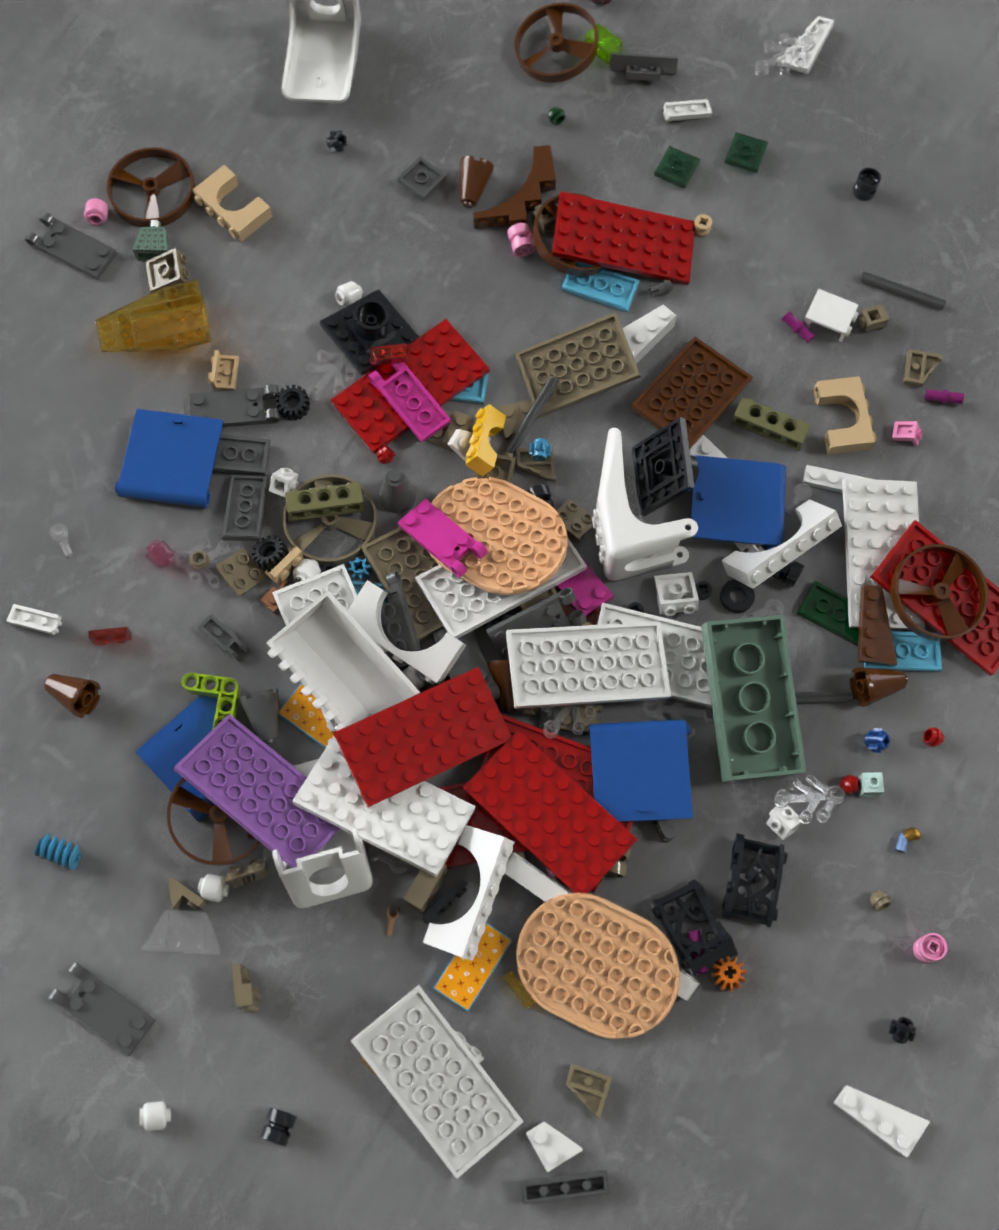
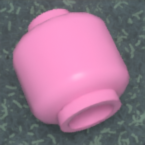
M90 199L85 205V219L93 225L105 223L108 217V205L103 200Z

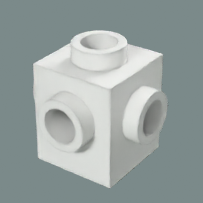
M280 468L270 478L269 491L285 497L286 492L295 490L298 487V474L289 468Z
M785 803L780 808L776 806L770 811V818L766 824L784 840L798 829L803 819Z

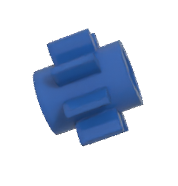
M874 728L873 731H869L866 734L865 744L868 749H872V752L881 753L882 750L889 747L890 737L887 732H883L882 728Z

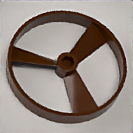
M554 3L537 9L522 22L515 37V52L522 69L530 77L549 83L566 81L581 74L593 62L599 47V35L594 19L586 10L570 3ZM563 13L576 14L586 19L595 31L594 43L564 39L562 36ZM547 16L551 35L548 39L550 46L522 61L519 49L524 34L536 21ZM550 49L555 53L564 51L582 59L578 65L559 73H542L530 68Z
M142 148L125 155L114 165L107 180V194L114 211L124 221L138 227H150L152 220L161 222V226L178 220L188 211L195 197L193 189L196 185L190 166L180 155L164 148ZM148 157H163L176 162L156 178L149 177L144 181L123 170L131 163ZM190 177L191 186L184 202L171 213L160 217L156 196L160 194V189ZM116 179L143 186L145 194L148 196L145 219L130 216L115 205L112 198V190Z
M572 193V194H576V195H581V196L589 197V196H586V195H583V194ZM559 195L547 200L539 209L532 229L533 241L541 257L556 270L572 276H591L605 269L606 267L598 265L584 268L575 267L576 261L565 258L558 260L546 249L539 235L538 220L545 210H548L553 216H557L558 207L556 204H558Z
M931 544L920 547L901 560L892 576L890 587L891 600L898 617L908 629L925 639L949 641L959 638L972 631L981 622L987 610L988 586L984 574L977 563L958 548L945 544ZM935 550L954 556L942 582L931 588L899 579L905 563L916 553ZM967 567L977 582L980 595L977 615L969 627L949 598L951 592L949 586ZM899 594L929 595L932 601L937 602L948 636L933 634L919 627L906 613Z
M184 778L178 782L169 798L167 824L172 839L186 856L202 864L224 866L246 858L260 845L261 842L257 841L246 853L232 859L225 826L228 815L218 806L208 804L181 787L186 782ZM172 804L210 815V819L214 822L212 861L192 855L178 842L171 826Z

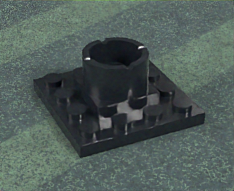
M379 289L320 321V326L361 376L372 371L419 338Z
M679 417L632 447L640 515L647 516L695 488L694 484L698 478L699 467L696 457L690 454L685 418Z

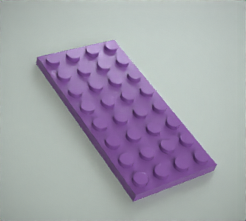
M230 714L174 767V771L270 851L277 849L282 861L291 868L298 867L296 859L319 853L341 829L293 804V799L307 777Z

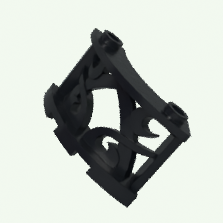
M736 833L731 855V878L727 882L722 903V918L730 919V917L763 924L771 928L772 921H776L778 917L776 906L783 864H786L788 853L784 852V844L776 846L745 839V835ZM761 853L767 854L763 860L760 858ZM770 855L775 856L774 862L768 860ZM744 860L748 861V863H750L751 860H753V863L749 868L743 865ZM758 865L764 870L769 883L762 890L752 895L750 885L740 878V874H746L751 868ZM772 868H775V874L771 871ZM739 887H745L747 897H745V892L743 894L738 892ZM772 891L771 898L769 899L766 895ZM755 902V907L758 911H760V905L765 904L767 907L765 916L752 913V903ZM747 905V911H742L733 908Z
M696 879L670 894L652 900L654 904L652 911L656 919H660L670 941L681 958L680 962L685 971L689 970L694 976L697 974L696 971L726 956L732 958L738 955L732 937L725 930L721 922H716L715 917L710 913L714 910L703 886ZM692 892V894L683 903V901L680 898ZM675 900L681 909L679 911L677 907L670 906L674 913L668 915L664 905ZM695 909L700 911L701 914L699 916L692 914ZM685 916L697 923H707V926L702 931L701 942L687 939L681 935ZM670 923H675V929H674V930H673V928H672V926H671ZM706 934H713L714 938H708L709 942H706ZM701 950H704L706 954L700 956ZM696 953L698 958L693 960L690 955Z

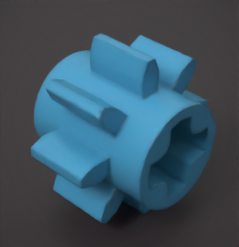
M537 438L534 440V443H530L529 455H533V459L536 461H545L547 456H551L552 445L548 444L546 439Z
M356 557L355 561H349L352 568H348L347 571L348 574H352V580L357 578L363 581V578L370 577L367 571L371 570V565H366V558L361 560Z

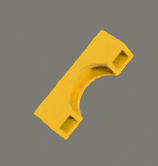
M490 404L485 408L479 409L476 414V423L472 429L473 435L469 441L470 447L466 453L465 465L482 477L495 467L497 454L491 447L488 437H493L501 431L506 419L505 414Z

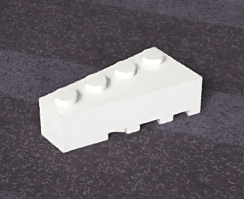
M664 305L623 328L636 364L675 326L677 315Z

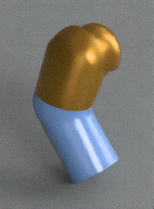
M914 827L901 832L898 837L896 851L906 853L908 842L919 840L921 832Z

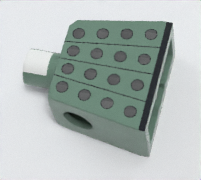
M152 220L150 227L140 228L133 249L137 261H147L170 251L169 237L166 229L161 227V222Z

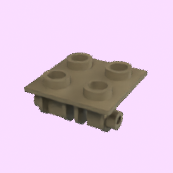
M571 499L556 510L566 526L567 535L569 534L568 537L573 542L577 541L580 543L583 539L582 536L593 527L592 517L594 516Z
M245 548L215 566L238 597L243 596L246 591L267 578Z
M257 858L249 861L248 865L242 867L241 865H235L229 868V871L226 873L225 883L229 882L230 887L234 886L237 888L245 885V882L249 884L248 875H250L252 882H255L253 874L256 881L266 878V875L270 874L268 867H266V859L261 860Z

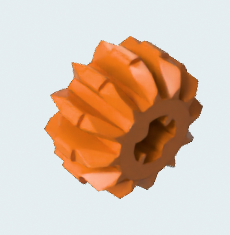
M726 956L724 961L722 959L717 961L719 965H712V968L717 972L711 973V977H718L714 984L717 985L721 982V990H725L728 985L729 992H732L734 986L737 989L741 988L739 981L743 983L746 981L741 975L746 974L747 970H740L744 963L736 964L737 957L735 956L731 962L730 957ZM728 968L730 969V971H733V975L730 977V979L727 978L728 975L725 976L724 972L727 971Z

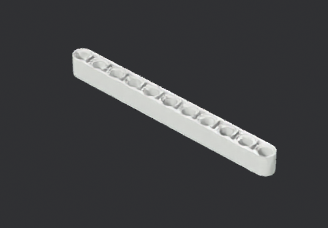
M513 852L509 857L505 874L546 902L554 897L572 893L520 855ZM679 968L680 982L677 995L688 1001L700 983Z

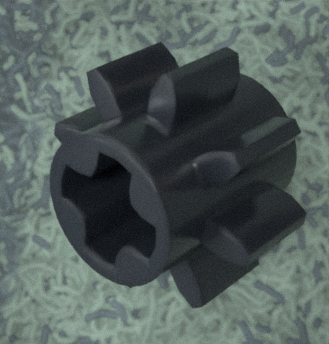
M330 131V136L326 137V146L331 148V152H342L343 147L347 146V136L343 135L342 131Z
M899 1017L898 1021L892 1019L889 1034H892V1039L895 1042L905 1044L907 1040L913 1042L917 1028L913 1027L914 1024L910 1019Z

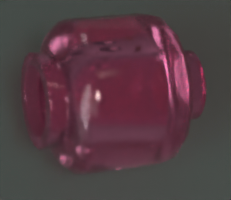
M157 539L147 546L146 557L155 567L163 566L166 568L173 562L174 551L166 541H158Z

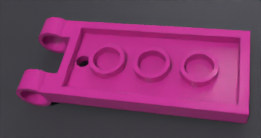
M397 355L390 360L397 373L384 381L375 370L368 375V378L420 442L423 443L450 424L451 419L407 367L401 357Z
M427 499L420 502L398 522L401 529L451 570L458 578L467 572L466 567L460 562L467 553L471 551L479 559H482L488 553L487 548L481 542H477Z
M584 561L587 566L586 570L555 587L559 591L567 587L572 588L576 599L571 603V606L575 610H582L587 618L598 610L602 603L612 600L614 595Z

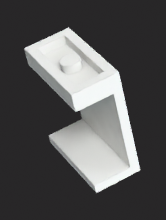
M818 289L804 319L805 326L809 329L811 322L841 333L839 341L842 342L844 336L848 337L852 330V327L849 326L850 323H855L859 314L856 312L858 304Z

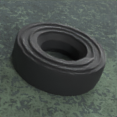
M733 579L722 587L720 600L726 610L732 613H743L753 605L755 592L754 589ZM733 590H740L744 593L745 599L740 603H736L731 599L730 593Z

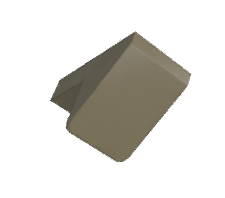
M171 877L169 879L173 910L177 911L185 900V903L196 909L198 906L203 910L207 904L206 901Z

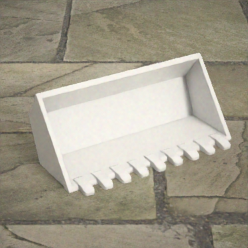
M329 590L267 642L271 648L267 654L271 658L278 656L282 660L279 664L281 670L290 669L293 672V675L290 677L293 683L302 682L305 687L301 692L305 696L312 694L316 698L312 703L315 708L319 709L323 706L327 710L324 718L327 721L335 719L339 724L335 728L336 731L420 694L418 689Z

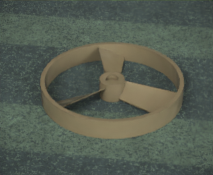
M321 475L307 480L295 490H308L313 486L316 488L328 487L333 485V482L343 484L358 482L341 475ZM361 485L362 494L368 499L373 508V522L345 518L338 515L321 517L322 523L293 541L288 534V512L285 505L283 527L291 547L295 548L297 546L302 551L304 559H313L323 566L327 563L341 565L363 554L361 546L373 541L378 525L375 503L369 492ZM325 528L327 530L338 528L365 541L355 551L338 558H318L303 552Z

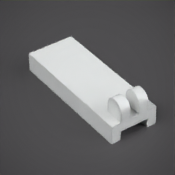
M708 99L667 102L663 107L666 122L710 118L712 115Z
M13 604L6 620L12 625L52 635L58 634V627L62 625V617L57 614Z

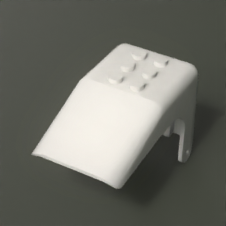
M288 0L290 32L282 81V94L291 101L345 102L350 94L357 62L361 24L359 0H336L339 4L335 6H322L313 0Z
M611 428L607 435L596 509L593 510L594 517H592L593 528L596 529V544L600 550L599 560L603 565L606 578L616 581L685 564L689 558V552L685 547L679 546L680 540L696 535L698 531L697 523L692 519L686 518L651 525L639 521L632 514L625 488L621 431L618 428ZM685 526H690L691 530H686ZM677 553H681L683 556L679 558Z
M319 759L294 765V767L304 776L308 777ZM356 827L352 828L353 835L340 829L319 853L296 859L298 867L291 868L282 861L277 849L272 851L276 869L295 906L308 908L370 889L373 878L364 841L360 839Z

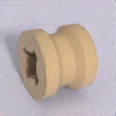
M701 214L696 217L694 223L695 234L699 237H705L710 233L712 226L710 216Z

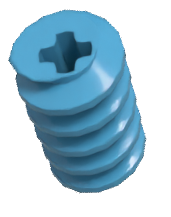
M48 833L38 842L34 851L35 856L48 859L50 862L55 861V864H62L63 867H69L72 871L78 866L81 859L80 845H76L72 849L73 842L70 841L65 846V839L58 843L59 837L55 836L51 840V833Z

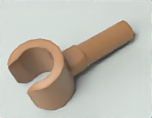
M390 905L387 908V917L389 918L388 936H392L395 919L399 916L398 906L396 913L390 912Z

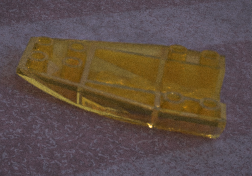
M198 279L163 287L96 319L102 352L177 351L210 343L212 340L207 308Z

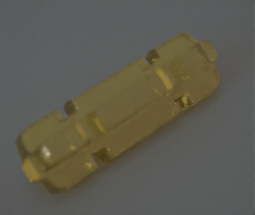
M512 971L507 972L503 979L507 984H510V988L518 999L523 1001L524 1007L529 1009L535 1004V1001L531 995H528V991L519 979H516L515 974Z

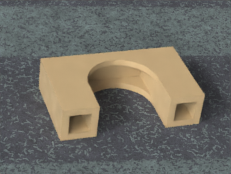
M223 165L193 189L194 200L199 206L202 205L211 217L214 216L221 227H226L233 238L237 237L242 242L273 216L270 206L259 196L246 207L237 211H229L220 206L223 197L238 186L236 175Z
M860 376L817 381L813 389L817 406L843 404L849 407L856 416V424L854 426L827 431L824 437L827 455L871 450L874 443H876V433L872 431V416L868 413L869 403L865 399V385L861 383Z

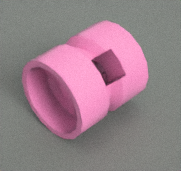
M518 223L511 226L507 234L514 255L524 257L533 253L535 244L531 237L529 225Z
M929 933L915 941L913 953L920 962L926 964L933 963L946 955L947 942L939 934Z

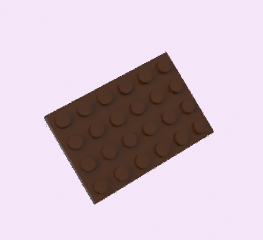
M695 336L631 404L630 408L658 429L663 428L679 417L685 418L689 449H691L747 387L753 377Z

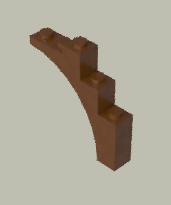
M550 145L533 147L531 172L527 181L515 195L496 207L473 213L474 229L494 226L502 227L504 225H509L510 228L518 223L527 224L526 211H534V208L541 204V191L549 192L556 189V176Z

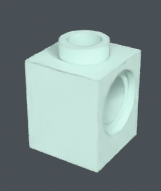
M882 772L861 773L857 777L859 798L879 797L884 793Z

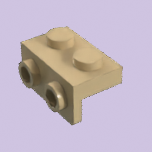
M215 350L214 356L211 357L212 372H209L208 382L211 383L213 390L227 391L236 389L239 356L220 355L219 350Z
M297 546L295 548L289 547L288 555L270 572L265 571V574L277 585L284 581L304 559L302 551Z

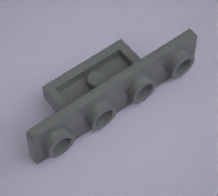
M611 53L610 70L626 71V79L631 81H660V74L675 75L677 71L678 57Z

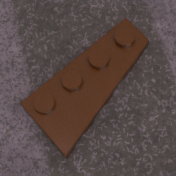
M862 585L857 662L897 666L883 588Z

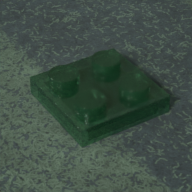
M735 132L725 163L758 173L768 142Z
M669 146L656 168L654 176L686 189L700 164V158Z

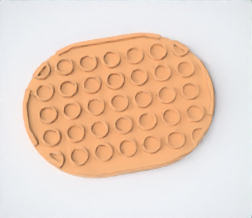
M477 477L465 479L461 483L444 489L431 503L467 534L487 548L488 553L482 559L477 558L470 551L460 560L467 569V572L460 578L484 591L501 595H514L534 590L549 581L558 572L565 560L568 549V536L566 526L559 513L544 500L505 480L489 477V479H477ZM430 553L431 557H432L441 567H443L444 569H446V570H448L449 572L453 573L451 570H449L444 564H442L437 558H435V557Z
M568 893L554 897L543 903L530 915L519 935L516 950L518 972L522 983L532 999L548 1012L592 1034L610 1039L639 1036L658 1025L674 1005L679 990L680 971L677 956L670 941L652 922L609 900L588 893Z

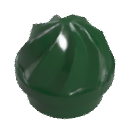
M554 107L550 109L548 117L551 123L559 125L565 120L566 115L563 109Z

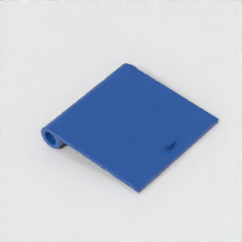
M136 409L119 482L117 481L115 484V492L118 493L119 497L208 508L210 503L209 485L224 421L221 419Z
M695 455L698 461L699 474L692 492L691 519L697 523L698 531L695 536L690 538L764 545L765 551L783 544L786 466L779 463Z
M200 695L135 751L171 792L183 778L174 771V767L212 731L218 701L216 697ZM223 706L222 711L227 712L228 710ZM188 781L181 786L208 804L215 805ZM186 808L198 822L208 815Z
M685 720L589 724L594 800L618 822L693 819L687 735H690L689 723H686Z

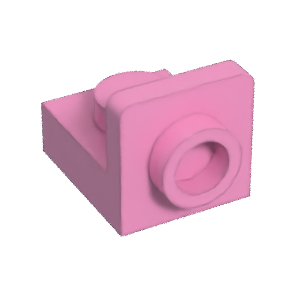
M895 421L892 435L893 441H912L914 446H918L919 439H922L923 430L919 427L918 422Z

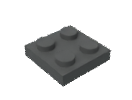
M420 156L397 180L399 184L424 202L446 180V175Z

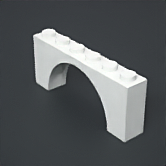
M809 499L795 509L801 527L792 538L775 548L762 552L744 553L737 550L721 560L727 575L754 589L842 527L837 511Z
M367 580L347 612L378 643L383 652L390 651L394 654L392 656L393 659L401 664L403 661L408 663V669L414 673H423L425 675L424 679L432 685L435 682L441 684L467 645L446 633L438 643L428 649L414 652L398 649L388 640L381 624V609L388 593Z
M466 825L458 844L467 848L479 865L481 882L478 896L470 910L460 919L448 924L430 923L423 943L473 961L478 951L479 941L485 931L486 921L492 911L493 901L499 891L500 881L506 871L507 861L512 854L514 841Z

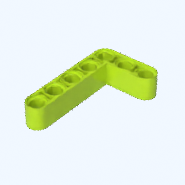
M187 673L182 677L181 684L189 694L218 698L212 730L228 714L236 719L241 689L235 679L197 673ZM196 680L194 687H187L189 681ZM209 683H216L214 689L207 690V685ZM229 685H235L233 692H226V688ZM231 704L232 708L230 711H222L224 705Z

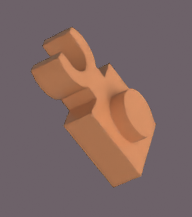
M282 581L279 589L287 586L288 581ZM273 587L260 600L268 609L276 614L279 608L272 592L277 591V589Z

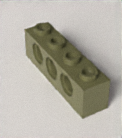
M743 397L732 419V424L797 451H800L811 426L803 420H797L786 413L777 412L769 406L760 405L752 399Z
M347 483L346 485L338 486L330 485L323 488L314 487L308 490H292L285 493L289 521L364 511L360 483Z

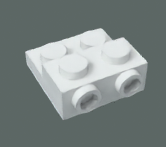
M692 572L654 576L660 614L673 616L677 612L692 614L698 610L699 599Z

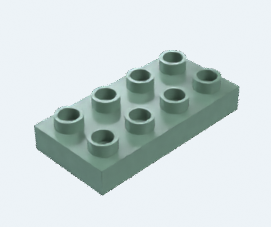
M784 615L704 623L701 629L722 782L806 773Z

